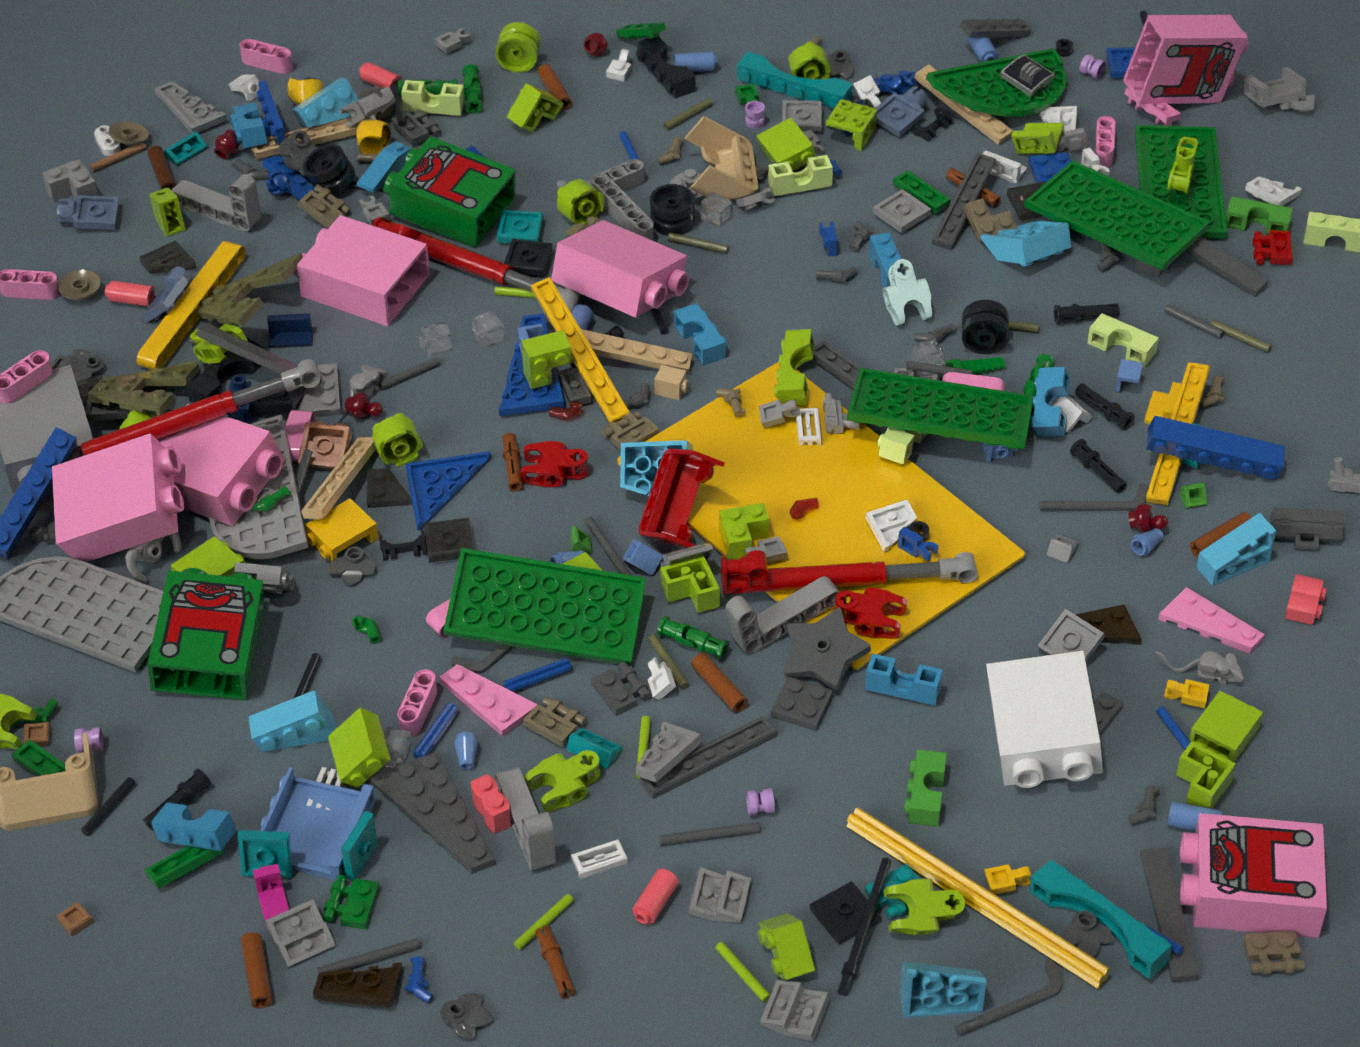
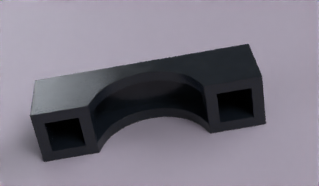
M660 36L638 41V50L636 51L638 60L645 64L647 70L654 74L657 81L662 83L668 93L670 92L676 99L696 92V76L687 66H675L666 63L667 44Z
M247 338V342L264 349V346ZM227 351L224 353L226 358L223 361L211 364L194 380L190 381L187 385L189 401L195 403L214 395L222 394L221 384L228 377L242 373L253 374L262 366L231 351Z

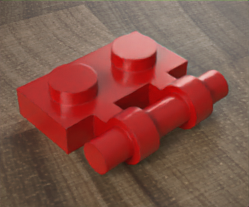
M1269 230L1268 235H1262L1260 231L1254 233L1252 245L1255 247L1253 258L1256 260V264L1262 265L1265 258H1270V264H1292L1290 231Z

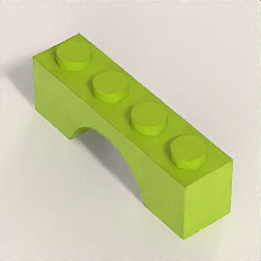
M812 329L786 330L785 339L781 340L783 353L779 355L780 369H777L778 384L774 386L775 397L779 398L782 404L795 400L796 406L807 405L809 389L806 376L803 373L797 372L796 369L801 364L813 360L815 343Z

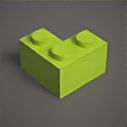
M526 83L515 103L510 108L507 118L521 128L534 132L542 116L555 120L564 103L550 93Z
M563 330L521 340L523 372L531 389L552 384L551 368L572 363L571 346Z
M764 503L719 510V531L728 559H741V556L747 555L745 549L752 547V541L769 538V517Z
M704 556L660 567V587L667 602L690 597L698 613L720 607V588Z
M1191 741L1179 758L1176 773L1177 776L1191 783L1186 803L1213 809L1231 784L1236 763Z
M785 913L758 922L760 930L757 931L759 941L762 946L764 945L772 951L774 959H771V965L776 975L778 974L781 978L788 980L815 971L802 920Z

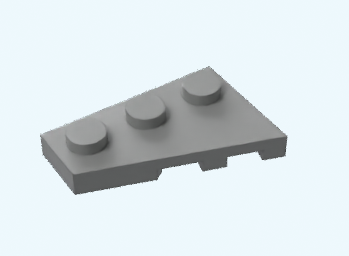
M337 363L318 365L319 375L323 376L322 381L314 389L306 388L298 410L314 412L315 417L341 415L338 411H331L334 408L341 409Z
M663 721L660 726V734L654 736L651 749L645 751L636 766L637 776L653 782L659 781L702 743L701 734Z

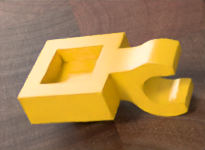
M1185 679L1184 684L1168 680L1164 697L1167 699L1181 697V703L1205 708L1209 684Z
M1008 864L984 869V876L989 891L996 895L1016 891V884L1018 886L1030 885L1029 877H1031V872L1028 866L1011 870Z

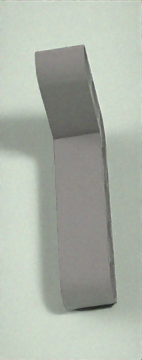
M632 159L592 177V186L604 197L603 209L622 228L654 241L653 221L624 193L643 184L644 163L641 160Z
M242 174L229 187L230 197L186 180H181L171 190L178 197L180 208L243 232H248L261 219L256 182L248 174Z
M824 576L757 615L743 596H735L726 604V613L732 637L746 654H753L787 634L786 625L788 623H806L836 605L835 598L840 591L828 577Z
M516 767L495 773L498 791L509 802L511 824L529 869L533 871L556 864L554 831L548 812L538 814L520 768Z

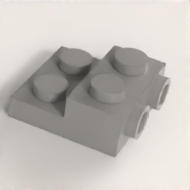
M235 562L234 572L246 573L254 579L263 580V590L268 591L270 594L281 595L282 591L293 589L294 577L291 576V572L283 567Z

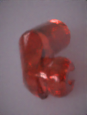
M573 401L568 409L552 406L549 416L568 421L580 416L582 404Z
M817 497L796 500L790 508L791 517L800 519L807 510L818 509Z

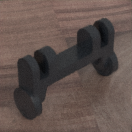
M937 107L934 109V114L937 117L934 122L927 127L914 124L911 127V131L915 136H920L924 140L930 141L937 135L936 128L941 126L946 129L953 123V119L941 107Z
M421 530V535L413 542L390 544L383 540L382 536H379L383 561L387 560L386 554H390L391 559H396L395 553L413 551L414 556H419L418 550H422L423 555H427L424 530Z

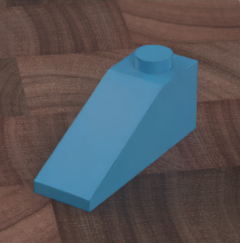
M393 142L383 148L359 179L357 186L372 193L382 188L392 171L399 173L404 167L406 156L411 148L400 142Z

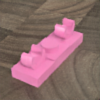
M1126 88L1125 95L1129 97L1128 104L1131 105L1136 102V110L1143 108L1147 113L1155 115L1157 117L1155 120L1156 124L1164 122V126H1172V121L1180 119L1181 113L1169 104H1139L1130 90Z

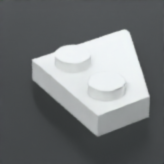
M1077 106L1049 107L1039 113L1044 123L1064 124L1061 137L1064 136V131L1074 130L1077 127Z
M1257 177L1247 183L1245 190L1254 197L1260 198L1269 204L1283 206L1300 196L1302 188L1296 186L1294 190L1283 188L1284 183Z
M904 500L867 512L865 519L883 552H887L898 541L899 531L903 527L909 529L910 524L916 522L917 516L908 500Z

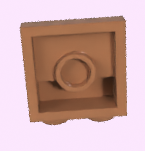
M321 421L306 422L298 464L300 465L304 450L308 449L313 452L309 468L333 470L350 448L352 439L350 427L341 423L327 425Z

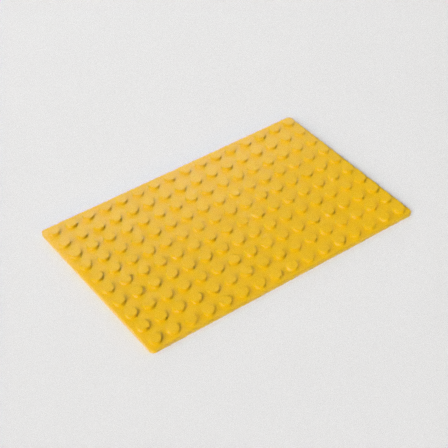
M778 361L732 389L740 388L741 390L739 394L741 398L740 405L741 409H745L746 412L742 416H734L732 406L724 401V397H718L645 442L687 440L693 445L694 451L725 462L724 467H713L714 474L710 480L700 483L687 525L709 544H712L726 559L728 557L719 531V510L764 503L769 517V538L779 536L788 552L787 559L768 563V568L863 562L875 563L878 561H884L885 565L938 562V559L954 558L962 552H969L974 555L978 577L971 583H962L957 579L940 580L939 577L886 580V584L837 587L840 592L848 590L864 594V591L870 587L888 590L908 600L905 614L900 616L886 615V617L901 623L899 638L875 639L862 636L855 631L853 624L845 623L848 632L868 642L871 646L869 653L852 662L851 667L858 670L870 662L872 654L881 655L1024 559L1025 552L909 459L904 464L880 457V447L877 445L880 436L864 423H860L859 430L844 428L843 433H827L824 419L825 412L823 411L824 395L827 393L808 378H806L809 389L807 405L797 406H799V409L818 408L821 445H817L816 442H812V445H808V442H803V446H799L796 417L784 416L785 422L764 428L761 424L759 406L779 400V398L775 397L774 386L778 384L777 369H780ZM841 405L842 414H847L848 410ZM801 414L803 436H807L805 414ZM809 414L811 434L812 436H816L814 415ZM621 456L617 459L619 466H621ZM908 500L917 516L916 521H922L929 526V538L926 542L936 543L939 546L938 553L931 552L930 561L924 560L920 555L915 558L898 548V541L887 552H883L865 519L866 513ZM765 539L752 541V547H757L758 541ZM798 590L766 593L778 603ZM847 597L846 603H849L850 597ZM890 603L891 605L901 607L898 603ZM834 605L806 623L818 622L831 613L837 605ZM846 611L843 612V617H846ZM884 627L888 631H895L893 628Z

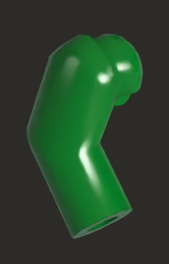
M360 615L353 618V627L359 632L368 634L370 643L377 644L380 642V633L374 620Z

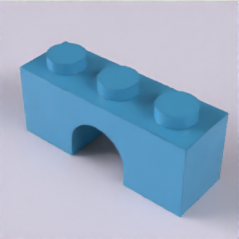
M256 103L232 107L231 123L237 141L242 142L243 148L267 144L264 125L259 117Z
M890 233L872 235L869 240L870 259L874 268L880 267L882 287L891 286L888 270L901 257Z
M696 303L674 311V327L683 339L693 337V353L702 366L726 358L727 341L724 336L719 334L716 325L708 319L705 310H702Z
M1065 367L1039 368V374L1035 378L1037 392L1036 396L1033 397V407L1035 410L1034 416H1031V428L1035 430L1038 437L1065 435L1066 414L1061 406H1051L1056 398L1069 396L1071 377Z
M872 654L866 671L865 690L936 706L941 690L943 669L919 664L917 673L905 674L897 669L895 665L896 659Z
M166 803L151 821L158 841L218 851L225 847L236 832L230 812L208 809L202 817L193 820L187 805Z

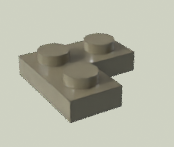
M983 198L966 203L963 206L979 243L983 242L980 235H998L999 230L1017 229L1009 210L991 216Z

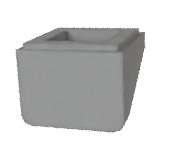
M1057 535L1051 539L1047 555L1057 560L1068 562L1079 543Z

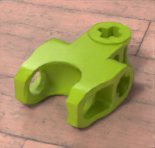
M1183 137L1180 139L1173 168L1170 171L1167 190L1171 191L1173 189L1188 193L1198 146L1196 138ZM1191 144L1193 148L1183 147L1182 145Z
M226 323L219 328L248 341L243 331L234 324L229 325ZM198 329L191 333L190 338L196 344L193 347V352L201 362L208 364L220 363L226 358L223 354L227 351L226 349L196 335Z
M1 693L0 749H19L23 742L14 734L9 733L10 727L17 720H34L37 713L33 708L19 702L14 697Z
M590 750L582 751L567 760L563 754L552 755L531 769L524 776L528 789L532 790L542 786L553 787L551 791L541 798L542 808L545 812H553L570 807L586 797L588 794L587 786L599 780L601 775L600 768L598 767L599 757Z
M914 879L884 889L885 898L901 899L907 904L909 909L908 918L892 921L891 924H888L889 932L903 933L912 936L937 933L940 931L938 921L953 919L965 907V900L960 892L956 890L934 891L932 879Z

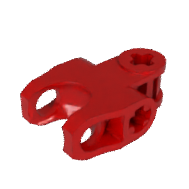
M544 441L524 446V460L530 463H538L521 468V480L528 485L559 487L563 484L564 479L582 480L589 475V466L587 465L588 454L582 449H567L564 443L558 441ZM530 451H537V452H539L540 454H539V455H532V454H530L529 452H530ZM532 473L538 474V476L532 478L528 477L526 474Z
M873 587L867 588L864 594L844 590L836 595L835 603L837 606L835 609L839 607L842 615L846 611V617H843L844 622L853 624L855 631L859 635L875 639L899 638L901 623L886 617V615L900 616L905 614L908 600L888 590ZM847 597H850L849 603H846ZM890 603H898L901 607L891 605ZM884 627L893 628L895 631H888Z

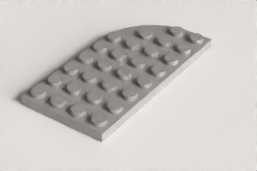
M282 415L252 423L250 425L271 432L285 460L279 475L268 481L257 495L256 502H260L262 498L268 494L272 495L284 486L288 488L291 494L276 502V506L266 513L264 511L244 512L234 526L209 518L214 536L221 542H226L235 554H240L242 557L250 559H270L302 550L309 546L284 419Z
M40 558L23 563L0 577V621L136 673L150 654L163 591L75 558Z

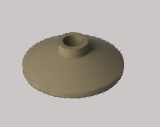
M117 122L109 127L110 137L125 145L140 144L149 137L148 130L137 123Z
M89 270L72 271L64 275L58 283L60 294L72 300L91 297L101 286L99 276Z

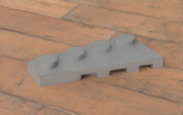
M172 81L155 88L156 95L191 134L195 131L199 133L227 121V114L222 111L219 113L215 110L214 106L204 104L201 98L189 95V91Z

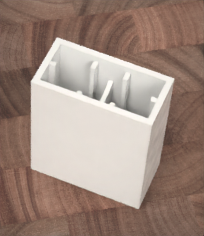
M1084 651L986 664L1004 786L1016 784L1019 787L1031 788L1045 780L1066 778L1071 781H1082L1089 778L1092 774L1103 773L1100 738Z

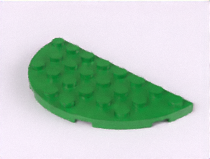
M1054 48L1024 54L1055 74V77L1043 89L1039 88L1032 97L1000 77V72L1021 55L927 73L926 80L934 89L951 100L970 108L972 111H980L998 116L1022 117L1037 114L1052 107L1062 96L1066 86L1067 73L1064 72L1062 67L1063 61Z

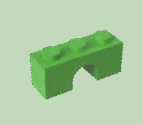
M1231 196L1226 214V225L1230 229L1245 231L1248 224L1260 223L1266 228L1265 235H1268L1269 230L1288 231L1293 208Z
M917 749L916 759H911L910 774H914V778L908 779L907 793H911V798H906L904 812L909 813L908 823L939 826L942 792L932 791L928 787H943L947 753Z

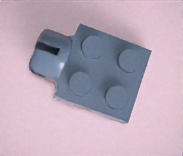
M917 86L911 87L902 95L893 93L875 108L877 109V124L900 137L925 116V110L922 108L927 105L928 97L926 93L921 89L914 94L919 89Z
M78 195L76 200H58L57 215L60 218L57 220L59 223H73L74 228L115 230L119 197Z
M175 267L165 277L166 287L157 294L140 317L145 323L152 319L158 320L164 311L166 313L170 312L176 305L174 301L178 300L185 293V290L193 281L192 275L184 276L185 268Z

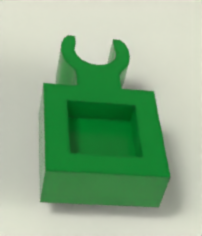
M754 83L735 87V94L740 105L751 101H759V93Z

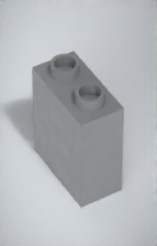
M71 365L52 369L53 373L48 379L15 401L7 404L0 402V451L12 493L16 492L55 427L75 436L78 446L69 461L84 456L81 443L93 439Z

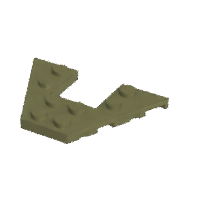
M298 253L269 267L261 268L255 273L228 285L217 287L213 290V294L202 302L203 305L197 310L200 318L210 321L217 319L219 323L233 325L236 323L242 328L264 305L260 297L253 299L245 297L254 288L285 282L297 269L296 265L303 258L302 253Z
M199 363L169 368H154L151 371L120 376H105L89 391V402L102 403L108 406L113 402L119 404L122 409L137 410L141 413L155 411L157 416L161 415L174 401L173 392L165 393L164 390H155L152 393H144L142 389L145 386H187L198 374Z

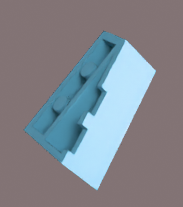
M339 78L294 107L292 111L300 124L309 128L351 117L349 113L340 114L339 111L344 106L359 99L348 80Z
M1258 513L1199 552L1196 568L1214 586L1270 562L1276 530L1261 513Z
M315 690L248 716L251 739L262 752L328 741V736L337 728L335 716Z

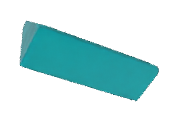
M195 131L166 148L164 154L167 160L178 166L208 148V145L198 132Z
M581 728L570 734L567 751L575 755L585 750L593 751L599 757V766L607 769L622 752L623 747Z

